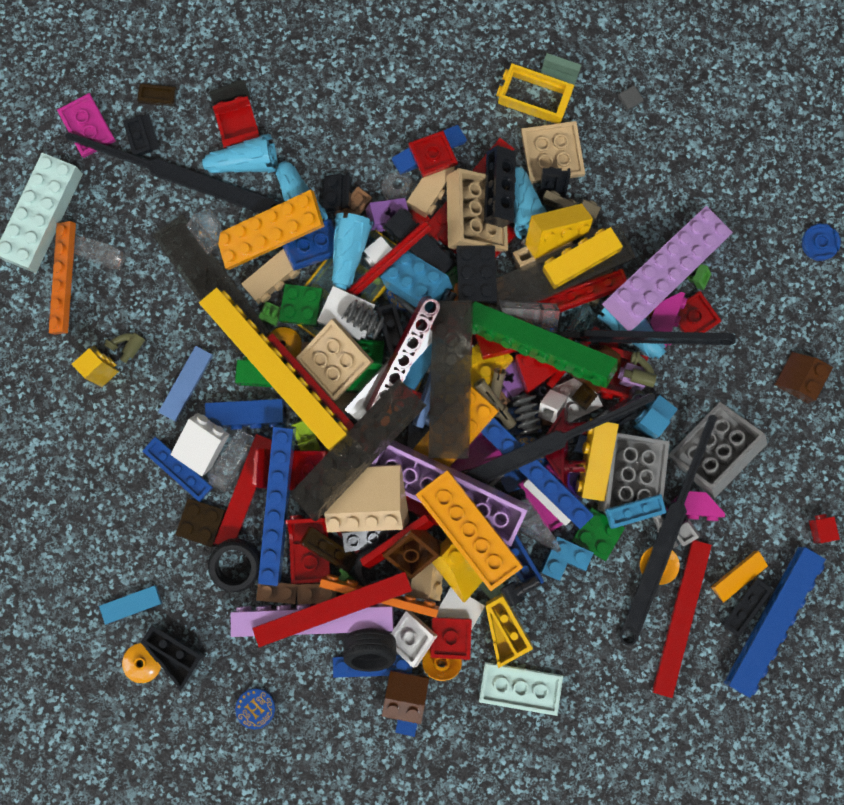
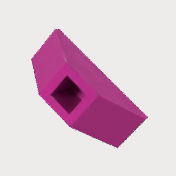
M680 292L662 301L654 309L650 324L655 332H672L674 327H678L681 316H678L680 308H685L688 299L685 298L684 292Z
M689 491L684 503L687 510V519L699 520V516L707 517V521H719V518L725 517L723 510L706 492ZM677 497L674 500H672L669 504L675 502L677 500Z

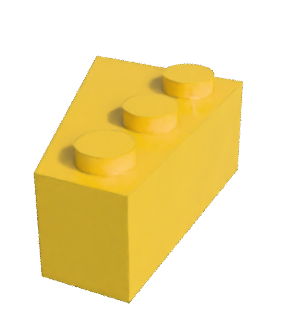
M582 203L532 215L525 245L533 257L537 259L589 233L593 218Z
M95 345L87 349L72 363L73 367L85 379L100 387H103L119 372L115 368L117 364L110 357H107L104 353L102 354Z
M502 593L487 601L486 611L497 665L500 668L531 651L533 644Z

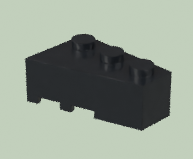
M158 623L151 625L141 641V644L154 660L164 669L166 675L177 685L180 692L186 689L207 655Z

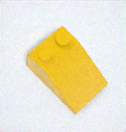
M447 536L440 544V556L432 564L462 602H466L483 581Z

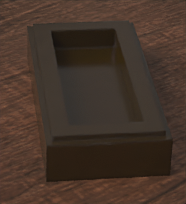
M140 83L137 101L142 104L175 107L177 88Z

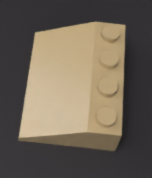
M458 168L446 176L448 248L456 249L457 246H495V251H508L507 226L501 228L484 223L486 174Z
M401 464L326 468L324 516L327 532L403 530L409 522V514Z

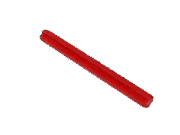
M423 221L345 292L354 296L361 293L432 229L430 224Z

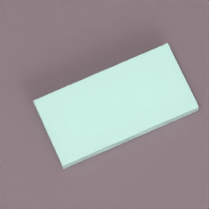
M485 662L479 702L558 716L563 675L507 665L498 668L496 663Z

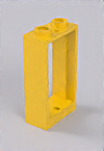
M511 63L510 69H506L503 75L504 85L499 86L496 94L499 97L498 104L554 124L561 123L574 85ZM515 77L563 94L557 112L554 113L506 96L512 78Z

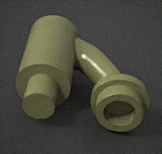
M125 333L110 341L106 339L105 346L112 351L118 349L117 344L128 341L121 351L123 355L120 360L124 363H127L130 357L134 358L145 341L144 338L136 333Z
M633 351L630 362L633 365H636L638 362L645 371L634 368L632 371L625 369L623 377L630 378V382L653 388L657 377L654 369L640 356V351Z

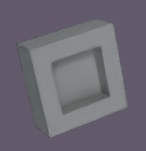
M688 519L682 523L677 539L682 546H685L698 539L700 533Z

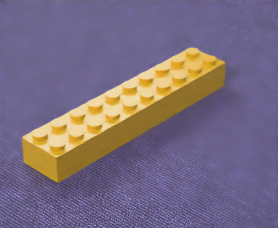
M216 287L199 302L204 310L331 453L349 439L347 435L349 431L341 421L336 422L334 420L336 416L327 406L325 408L321 406L323 402L314 391L312 393L308 391L310 387L302 377L297 379L295 369L288 362L286 364L283 363L285 359L276 348H270L273 345L263 333L258 335L260 331L250 319L245 320L247 316L237 304L233 306L235 303L225 290L220 292Z

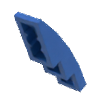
M458 125L444 130L451 149L463 145L467 141ZM409 148L391 159L400 175L418 168Z

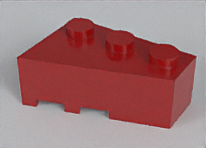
M518 354L514 358L525 394H529L560 371L554 366L540 363L530 356Z

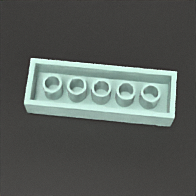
M41 153L0 239V259L37 273L56 233L57 223L61 222L83 175L76 166Z

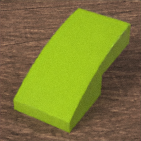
M303 421L291 424V426L296 427L295 436L300 451H321L316 435Z

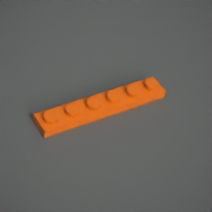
M72 221L57 223L49 320V333L54 335L68 333L76 230V223Z
M332 574L323 576L319 587L344 594L364 587L358 585V582L355 580L347 579V581L339 580L338 576ZM411 595L397 596L381 602L382 604L437 618L439 606L435 602L430 600L418 601L416 597Z

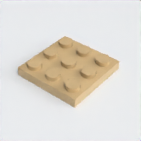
M576 121L521 129L527 172L531 184L540 183L542 169L549 167L562 168V171H567V168H570V178L585 176Z
M335 318L331 319L295 358L332 401H336L374 362Z

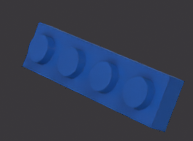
M154 437L142 450L197 501L201 502L213 489L198 473L171 455L172 450L157 437Z
M396 655L395 663L389 668L373 672L352 669L345 664L343 656L333 657V678L389 676L390 669L412 673V666L400 655Z

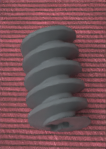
M358 300L353 301L341 319L347 316V323L354 320L353 327H357L360 324L361 332L367 328L366 335L369 336L371 333H374L373 339L375 340L384 325V316L377 319V312L370 315L371 308L363 311L364 304L357 307Z
M525 394L511 398L517 400L513 403V407H518L514 413L520 415L516 418V422H521L517 428L524 430L519 433V436L536 434L539 429L543 428L542 425H536L541 418L534 416L539 413V410H533V407L538 404L531 402L532 399L536 398V395Z

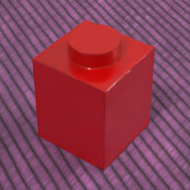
M827 514L815 515L814 520H809L814 544L840 540L835 516L827 517Z

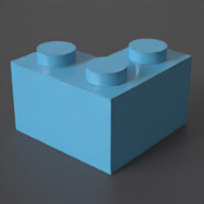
M660 395L655 397L654 401L646 404L647 409L640 412L633 420L636 422L633 428L646 438L656 439L660 437L670 424L669 420L678 410Z
M556 536L549 548L540 573L560 581L567 564L586 571L593 552Z

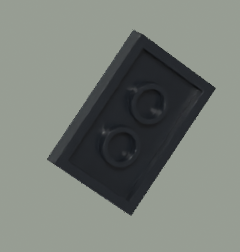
M457 246L458 304L474 303L475 301L478 303H497L495 246Z

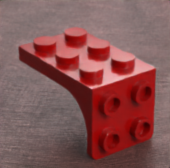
M256 448L254 473L252 477L255 488L267 489L271 450ZM294 451L290 490L324 491L325 469L329 468L330 452Z
M322 514L310 515V519H304L302 515L290 516V520H285V524H287L289 532L291 584L320 582L323 576L331 574L330 562L299 543L308 527H313L329 537L325 518H323Z

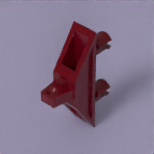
M564 407L547 434L556 430L566 432L586 422L569 423L568 412ZM568 440L564 448L543 457L547 458L567 488L569 473H586L585 467H579L587 465L586 460L568 461Z

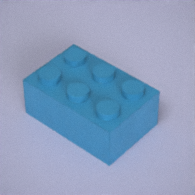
M409 251L404 253L381 275L386 289L414 307H417L421 298L425 296H430L440 303L446 289L451 290L453 288L448 275ZM432 301L427 302L425 305V310L430 311L433 308Z

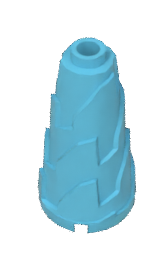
M263 134L260 137L243 141V143L210 152L208 155H205V159H202V164L209 173L275 172L277 168H274V166H278L275 144H269L268 140L272 139L270 134Z
M283 161L278 164L276 176L281 186L284 201L310 190L292 163ZM317 200L322 219L327 220L328 215Z
M515 167L514 231L516 236L522 239V236L527 237L531 216L547 211L534 190L527 172L523 168Z
M337 213L335 216L332 281L336 288L346 290L353 283L356 269L373 227V221L364 216L348 213L347 218H343L344 213Z
M606 308L601 311L604 314L603 317L598 314L597 318L600 322L605 323L613 331H627ZM646 318L631 330L655 332ZM632 343L652 359L655 357L659 359L666 352L664 344Z

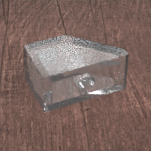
M210 209L193 214L186 225L207 255L211 254L219 243L221 223Z

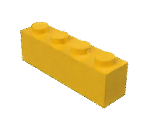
M611 227L606 230L605 228L598 230L591 239H588V237L578 242L577 247L573 249L569 247L561 252V256L556 259L551 257L544 262L545 265L542 271L553 289L560 287L621 252L623 246Z
M608 421L586 431L587 439L583 444L582 452L584 453L583 460H586L587 465L579 466L585 467L586 473L579 472L580 477L575 485L576 495L581 498L605 501L619 426L617 423Z

